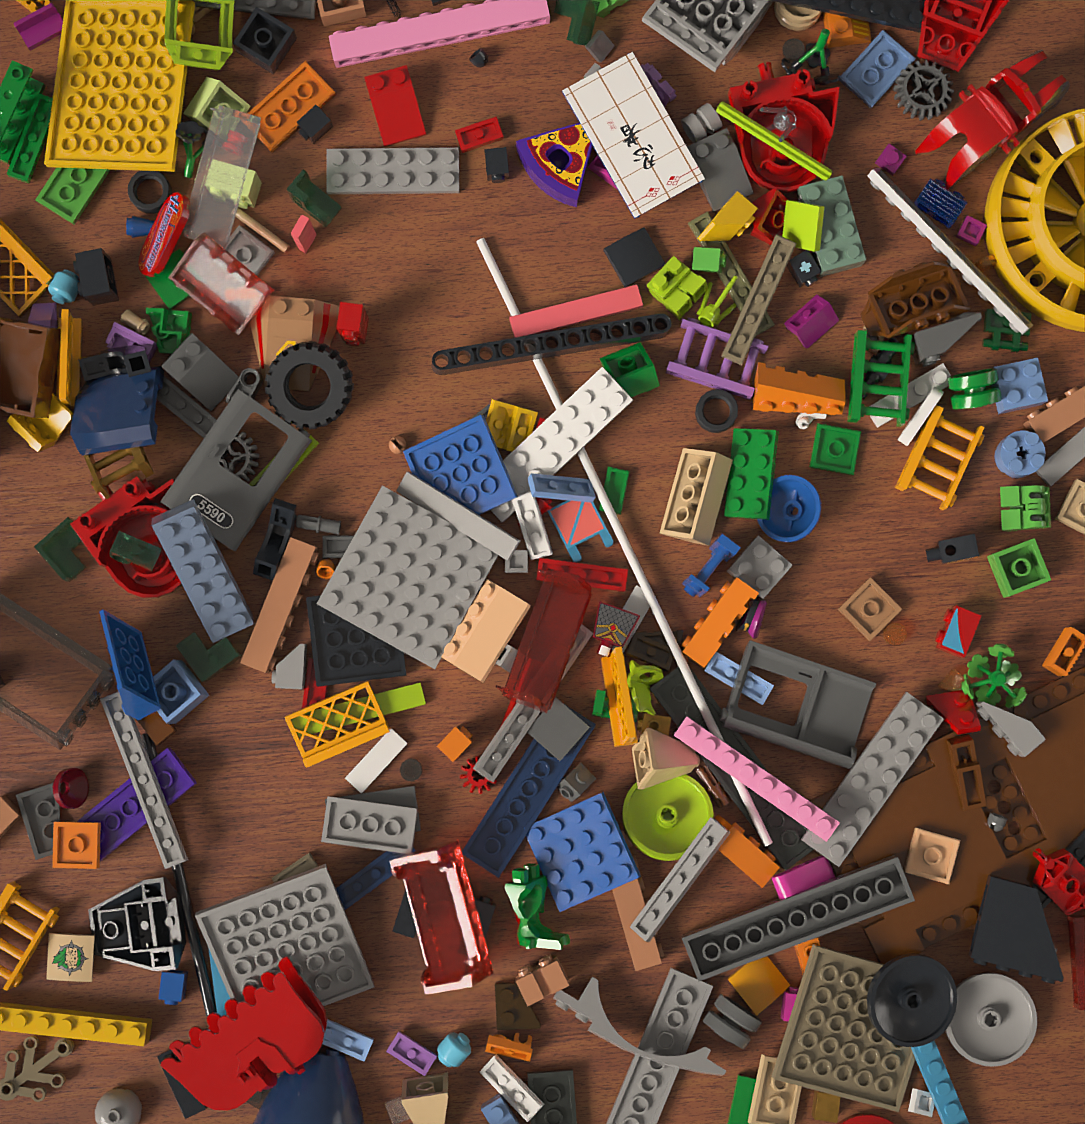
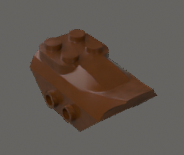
M933 261L927 264L925 262L919 263L906 271L904 269L898 270L868 291V302L860 315L869 336L891 338L914 329L919 331L927 328L929 325L946 322L971 309L951 266Z

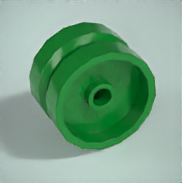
M996 368L960 373L947 378L949 389L953 391L964 390L951 397L953 409L977 408L1002 400L1000 388L985 387L995 384L999 380Z

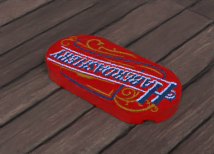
M175 192L163 203L139 255L138 265L142 274L154 277L155 273L159 274L165 268L189 218L187 204L190 205L187 196Z

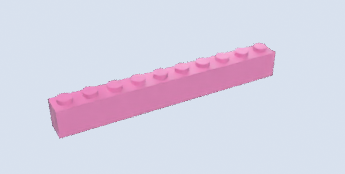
M486 0L483 4L475 5L469 3L459 9L446 8L441 10L440 13H422L416 18L402 17L397 22H379L373 27L359 26L354 31H336L333 35L329 36L335 66L340 68L550 24V14L547 0Z

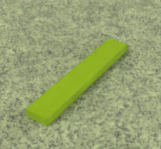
M421 683L374 694L383 715L426 704ZM369 696L355 700L366 703ZM370 700L369 705L374 707L372 701ZM350 701L335 704L333 708L346 712ZM352 702L348 714L360 718L364 707ZM324 708L316 709L312 717L325 721L329 710ZM367 708L363 720L378 717L376 711ZM331 711L327 723L340 727L344 716ZM301 716L291 719L295 728L304 731L308 719ZM346 717L343 726L358 721ZM310 720L306 732L310 734L318 733L323 725ZM325 726L324 731L332 728Z

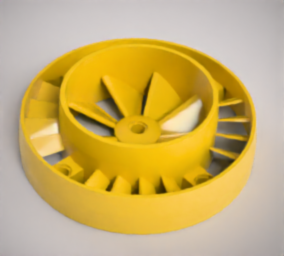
M1079 109L1063 114L1041 125L1021 140L1020 144L1010 152L999 167L989 189L985 205L984 224L987 225L985 228V239L992 264L999 278L1014 298L1026 309L1051 324L1065 329L1085 332V313L1083 315L1075 312L1079 294L1085 295V109ZM1069 122H1074L1079 141L1078 145L1074 139ZM1047 129L1062 153L1057 159H1054L1034 139ZM1030 155L1036 156L1039 163L1032 162ZM1014 160L1036 180L1034 183L1009 171ZM1062 163L1084 202L1081 207L1051 178L1055 170ZM1006 192L1020 197L1026 198V200L1022 201L1018 199L1003 197L1002 193ZM1044 208L1073 216V221H1046ZM1001 217H1022V221L1001 223ZM1077 236L1078 240L1062 253L1059 248ZM1023 238L1024 243L1007 248L1006 242ZM1031 257L1036 266L1023 277L1016 265ZM1030 278L1037 279L1038 287L1031 285ZM1050 281L1067 290L1060 305L1053 303L1039 293Z

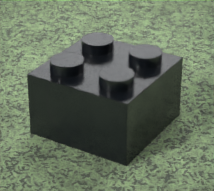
M256 7L234 40L233 45L237 53L274 75L297 37L294 29Z
M102 248L75 253L76 260L73 261L75 273L79 274L80 282L77 283L80 296L83 295L85 300L93 306L119 301L111 257Z

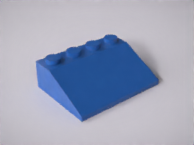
M101 610L99 612L108 645L107 649L112 661V669L117 681V689L122 700V709L126 715L140 720L161 709L142 632L107 611Z

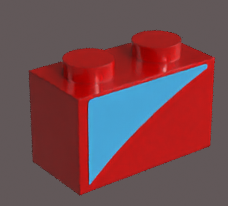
M957 605L952 606L951 609L948 608L943 618V621H945L943 630L939 629L935 637V642H937L935 648L959 658H964L981 615Z

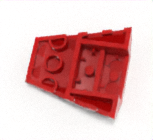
M925 0L917 57L932 63L936 62L937 65L959 72L1010 0Z

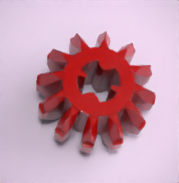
M478 755L475 756L476 763L480 758ZM470 758L467 759V763L471 767L468 768L464 765L461 767L462 770L468 772L467 774L460 775V779L468 778V781L463 783V787H467L471 783V793L478 786V793L482 794L483 785L487 791H490L491 787L487 783L488 779L480 778L479 781L474 779L473 771L476 770L473 767L475 764H473ZM494 780V782L489 781V782L492 783V784H496V783H497L496 780Z

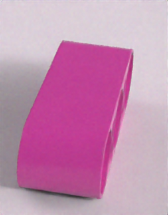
M821 855L773 876L772 881L779 899H785L835 877L830 861Z

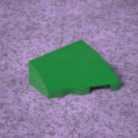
M146 307V314L150 316L153 325L151 327L152 332L157 338L159 353L171 355L190 335L192 312Z

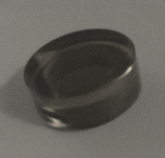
M796 38L787 40L782 48L784 58L789 62L802 58L805 52L802 41Z
M411 758L402 762L400 774L403 779L415 781L422 775L423 768L418 760Z

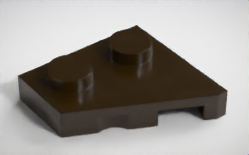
M655 631L653 633L636 632L626 653L628 656L668 672L674 658L662 631ZM672 631L679 645L684 631Z

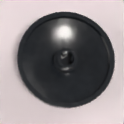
M904 954L885 963L873 977L867 994V1010L875 1029L890 1042L903 1047H919L937 1039L950 1025L957 1007V990L951 974L938 961L922 954Z

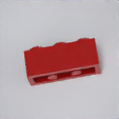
M340 302L337 330L342 340L346 342V345L359 346L360 343L365 344L369 318L363 304Z

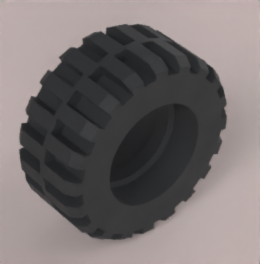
M312 341L301 342L282 351L269 366L270 370L266 374L265 379L267 381L265 392L269 395L268 402L270 407L273 406L276 410L274 413L278 417H283L289 425L294 424L297 428L301 429L304 427L316 429L335 421L346 410L354 390V383H352L353 374L347 366L348 362L346 359H343L336 349L329 348V345ZM313 364L319 366L327 373L330 379V393L326 400L319 405H303L290 392V376L301 365Z

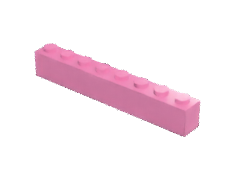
M688 716L674 734L682 742L826 842L840 824L838 820Z

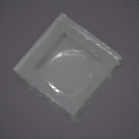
M402 1096L385 1102L392 1124H398L410 1119L402 1105Z

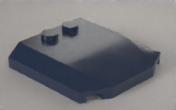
M161 366L151 367V372L129 377L128 373H117L85 382L75 397L70 431L75 446L81 455L156 444L158 425L154 421L157 393L163 387L164 370Z

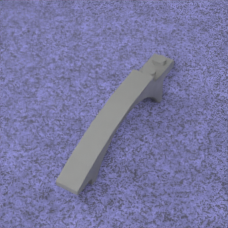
M593 977L579 1000H576L562 990L556 992L553 997L556 1000L555 1004L561 1009L567 1011L569 1008L576 1012L575 1017L584 1023H587L588 1020L592 1022L587 1031L625 1051L663 1065L718 1076H723L726 1073L725 1069L707 1059L711 1051L707 1047L680 1056H660L642 1051L628 1043L616 1032L607 1019L600 1001L598 980Z

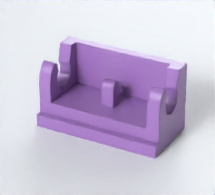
M114 322L106 339L107 347L110 349L132 345L145 347L149 363L158 348L154 341Z

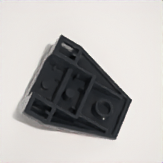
M166 877L142 880L88 910L91 935H95L94 955L152 971L178 969L187 941L181 896Z

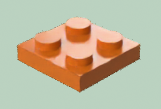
M54 822L52 868H100L101 822Z

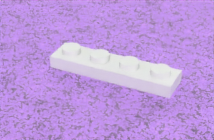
M943 363L908 383L906 408L910 409L924 401L934 386L940 390L949 386L947 378L951 375ZM888 395L869 407L898 409V396ZM870 416L877 428L893 419L890 417Z

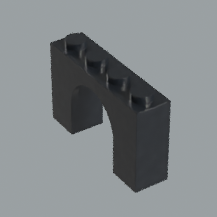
M415 875L414 878L410 877L392 932L414 938L424 909L435 901H450L462 910L465 917V929L458 953L479 959L496 904L492 903L493 899L482 895L479 898L470 896L471 892L460 888L456 892L449 889L450 885L442 882H437L434 885L428 883V878Z

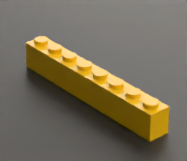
M0 1002L1 1031L145 1046L150 1042L152 1019Z

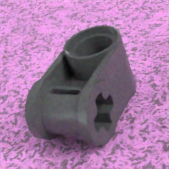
M252 368L243 370L235 385L229 391L226 402H230L237 390L242 391L255 400L263 384L262 375ZM255 374L257 377L256 382L248 385L247 377Z

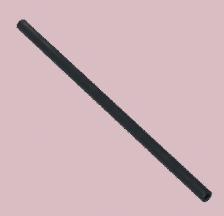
M147 733L142 734V741L149 759L152 761L158 756L155 743ZM183 863L172 866L177 892L181 896L183 919L207 1018L210 1013H217Z

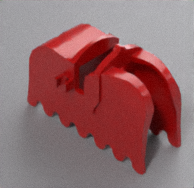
M284 956L279 961L281 972H278L276 975L271 971L263 972L261 975L263 987L256 988L253 985L244 987L242 994L245 1001L238 1002L232 998L228 999L225 1002L226 1015L221 1016L216 1012L210 1013L207 1016L208 1029L203 1030L199 1026L191 1027L189 1030L190 1043H184L182 1040H175L170 1043L169 1048L180 1061L175 1060L173 1057H168L161 1062L160 1066L178 1080L202 1105L213 1110L224 1111L238 1108L257 1091L262 1092L263 1090L273 1088L277 1084V1073L285 1070L288 1074L292 1075L295 1073L302 1074L306 1071L303 1063L310 1060L321 1048L327 1027L325 1009L300 976L288 956Z

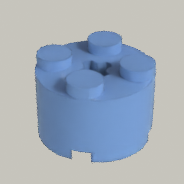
M1016 431L1000 441L995 450L994 457L995 463L1001 472L1012 478H1023L1036 472L1044 464L1046 453L1044 444L1036 433ZM1018 451L1023 453V457L1017 456L1016 453Z

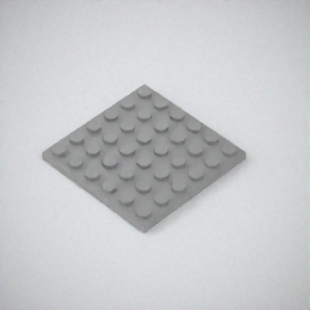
M382 486L317 604L436 669L444 653L445 646L453 638L458 625H460L498 554L454 528L453 524Z
M326 864L195 913L196 920L230 999H235L238 1002L245 1001L242 993L247 985H253L256 988L263 987L261 982L263 972L271 971L275 975L281 972L279 961L284 956L290 958L300 976L323 1006L374 988V981Z

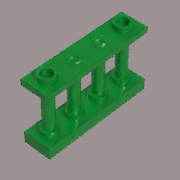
M13 60L0 85V161L9 165L37 93L42 94L46 87L44 83L31 78L34 71L32 68Z
M858 330L854 334L847 422L857 423L860 417L864 415L897 418L896 427H901L905 424V421H908L910 410L906 408L909 365L910 355H913L915 343L911 342L912 335H906L903 338V343L870 340L867 337V331ZM869 349L902 352L901 365L868 362L865 359V352ZM873 371L900 374L899 387L867 384L863 382L864 373ZM871 393L898 396V409L865 406V404H861L862 395Z

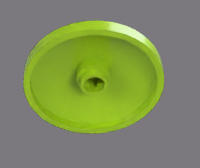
M686 774L645 789H638L636 782L627 793L622 810L623 826L632 844L645 855L664 861L679 860L710 817L713 818V807L707 792L695 779Z

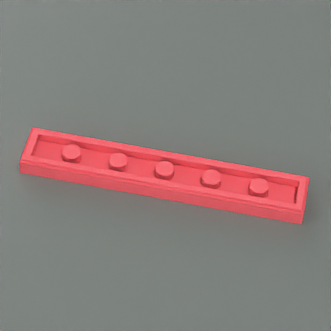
M633 285L511 316L509 321L514 338L642 308L643 303L638 286Z

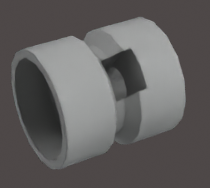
M709 103L698 108L697 114L691 113L681 120L685 133L693 143L707 138V133L713 134L722 128V122L717 112Z

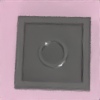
M555 698L535 720L527 733L561 761L590 727L560 700Z

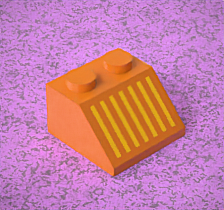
M822 12L824 28L830 31L827 40L828 48L871 42L868 21Z

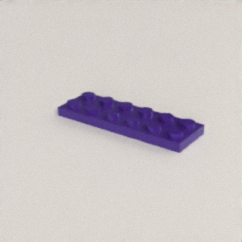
M171 748L165 749L151 761L168 807L197 784ZM131 778L77 821L101 822L100 862L148 824Z

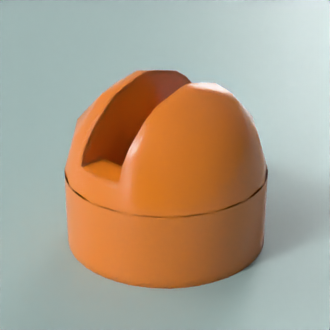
M323 559L317 565L316 573L323 579H329L335 571V566L331 560Z

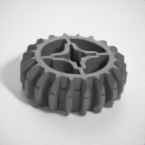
M925 60L923 65L916 61L914 66L908 64L906 70H901V77H897L895 80L898 85L894 86L893 91L897 92L894 100H901L897 104L898 108L905 107L903 114H907L909 111L912 113L910 115L911 119L918 115L921 121L925 115L928 120H931L933 114L938 117L941 111H946L948 108L947 104H950L952 101L950 96L953 95L954 90L950 89L953 81H947L950 73L944 75L942 73L944 66L938 70L935 68L937 66L936 62L929 66L928 60ZM923 76H927L931 78V80H927ZM911 79L914 90L909 95L907 82ZM938 86L940 90V98L939 101L936 102L934 99L935 95L933 93V90ZM920 88H922V90L923 88H925L926 90L928 89L927 93H925V91L924 93H922L921 91L918 93V91L920 90ZM915 101H921L924 105H920Z

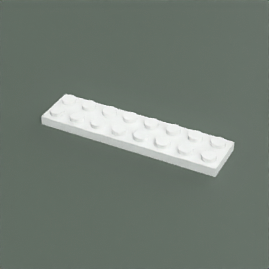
M603 367L503 460L517 494L530 491L528 477L531 473L554 475L633 401ZM511 500L491 511L501 522H504L515 512V507Z

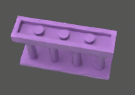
M693 318L683 319L680 328L687 330L678 358L674 362L669 361L666 374L713 389L725 390L732 395L750 400L755 389L750 387L751 384L749 383L758 353L765 354L768 346L763 345L764 342L762 340L753 339L741 380H738V382L729 380L728 374L732 361L726 358L723 360L720 372L715 376L709 374L707 370L715 341L718 339L728 342L731 334L701 325L700 321ZM696 332L708 337L699 365L693 369L687 367L685 362Z

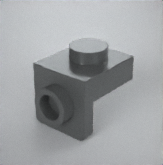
M579 763L558 784L557 788L563 797L573 802L596 780V777L582 763Z

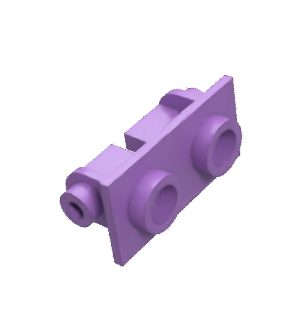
M648 63L642 64L641 68L665 108L669 101L671 102L677 97L676 91L666 80L662 83L658 82L662 76L653 65Z

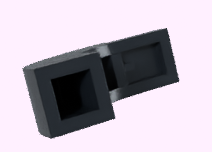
M138 345L102 350L101 353L78 359L85 381L117 373H128L129 377L151 372L145 347Z
M275 498L272 504L267 533L255 558L254 575L274 580L290 537L293 534L297 515H295L297 505Z

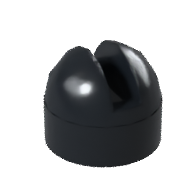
M479 48L469 57V60L474 66L481 68L485 66L484 63H488V55L483 48Z

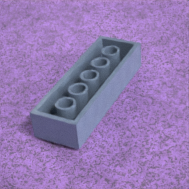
M190 500L153 517L152 527L212 643L253 625V614L195 500Z

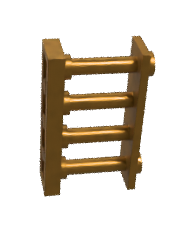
M143 446L118 450L95 462L93 457L95 454L84 455L93 477L91 485L97 494L101 492L105 499L110 498L106 486L134 471H142L146 478L155 474ZM128 455L134 457L131 463L102 478L100 470Z

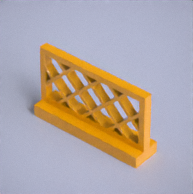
M0 219V241L3 243L0 244V247H7L10 260H0V263H10V276H0V279H10V292H3L0 289V298L21 317L48 289L54 273ZM14 263H22L25 266V276L14 275ZM15 279H25V291H15ZM30 279H38L42 286L37 291H30ZM15 294H25V304L20 309L15 305Z
M62 309L61 318L58 320V328L61 329V342L57 361L56 397L66 407L74 408L75 397L80 391L81 367L78 359L81 358L82 319L73 318L69 309Z
M615 647L609 658H601L606 696L609 698L608 709L614 747L637 744L638 740L630 690L627 683L622 647Z
M365 681L284 717L306 768L390 732V727L384 718L369 681ZM366 687L369 694L367 702L363 703L355 700L356 692ZM342 698L350 701L346 712L333 708L337 699ZM370 700L372 701L374 707L369 705ZM352 702L364 707L360 718L348 714ZM322 707L329 710L325 721L312 717L316 708ZM367 708L376 711L379 719L374 722L363 720ZM331 711L344 716L340 727L327 723ZM298 716L308 719L304 731L295 728L291 719ZM346 717L358 721L355 730L348 731L342 728ZM310 720L323 725L319 736L306 732ZM325 726L338 730L334 739L327 740L321 737ZM297 732L302 734L301 738L298 737ZM304 735L317 739L315 746L305 751L302 745Z

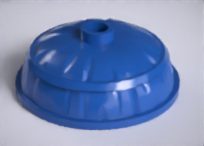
M784 475L775 478L773 481L769 520H758L761 529L769 537L781 542H795L809 535L816 527L821 515V500L816 488L806 479L795 475ZM794 508H798L797 515L792 513Z

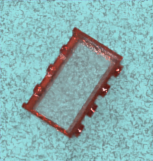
M205 232L193 241L168 277L178 288L187 292L195 302L204 306L212 316L221 320L229 330L238 335L248 327L266 300L274 292L273 288Z

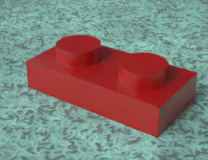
M497 116L455 130L462 153L504 139Z

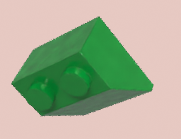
M641 342L599 358L602 367L631 398L660 386L655 367Z

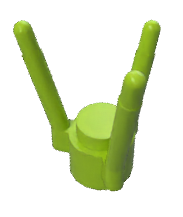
M733 276L715 305L709 304V306H706L713 285L712 282L708 283V289L697 312V315H699L698 320L704 326L710 328L713 326L717 327L721 320L736 308L737 305L734 303L720 315L719 306L733 287L737 276Z

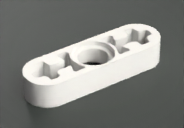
M936 386L931 389L899 436L898 441L908 446L944 393Z

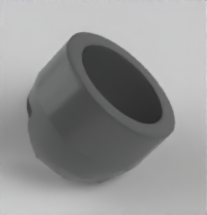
M990 812L987 824L990 829L994 828L995 831H1000L1005 827L1008 819Z

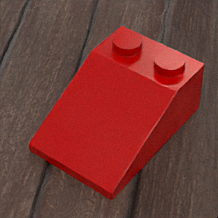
M407 65L364 77L384 147L426 135Z

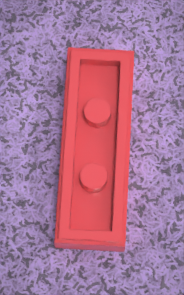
M304 215L300 216L291 232L299 250L307 253L317 235L310 219Z

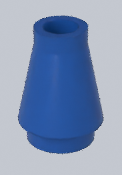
M136 216L127 218L126 234L132 236V238L146 236L149 234L155 221Z

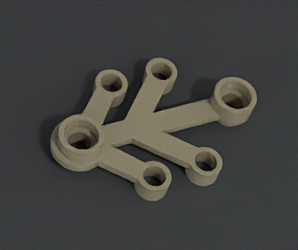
M33 1035L27 1037L23 1043L26 1049L22 1073L15 1077L16 1063L21 1057L20 1052L16 1049L8 1051L5 1055V1061L7 1062L5 1078L0 1080V1098L9 1101L19 1095L32 1097L36 1102L45 1099L47 1091L44 1087L39 1086L34 1089L20 1086L27 1080L49 1083L54 1088L61 1087L66 1080L62 1073L49 1074L39 1071L59 1056L66 1057L73 1052L74 1042L70 1038L63 1037L59 1039L51 1052L34 1063L39 1039ZM29 1039L34 1040V1047L28 1045ZM60 1044L66 1045V1052L60 1050ZM10 1053H14L16 1055L15 1061H12L9 1058ZM56 1076L61 1078V1084L55 1083L54 1078ZM5 1085L11 1088L10 1093L4 1091ZM37 1090L42 1092V1098L36 1096Z

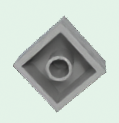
M758 535L730 566L727 572L759 593L757 598L762 600L791 568L792 564Z

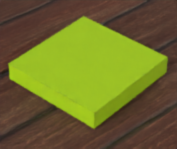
M786 200L782 237L795 242L796 248L814 252L820 251L825 206Z

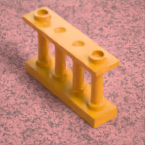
M935 405L925 420L895 488L900 491L906 490L907 487L919 489L942 500L939 509L945 510L948 506L952 507L957 498V495L954 493L975 447H979L985 435L982 432L985 427L979 426L972 432L944 419V416L941 415L944 408ZM940 426L970 440L966 451L963 452L935 439V436L932 435L935 427L939 428ZM931 446L961 460L956 472L926 459V456L923 455L925 448H930ZM924 467L952 480L947 492L916 479V476L913 475L916 468Z
M14 881L8 883L0 895V925L5 924L32 941L26 951L23 952L0 938V949L20 960L13 972L0 965V976L8 980L3 988L6 991L13 987L16 988L24 977L21 973L48 928H53L58 921L59 916L57 913L60 910L58 907H54L47 912L20 896L21 893L18 892L21 885ZM10 904H17L42 919L43 922L38 931L35 932L8 916L9 913L6 911Z

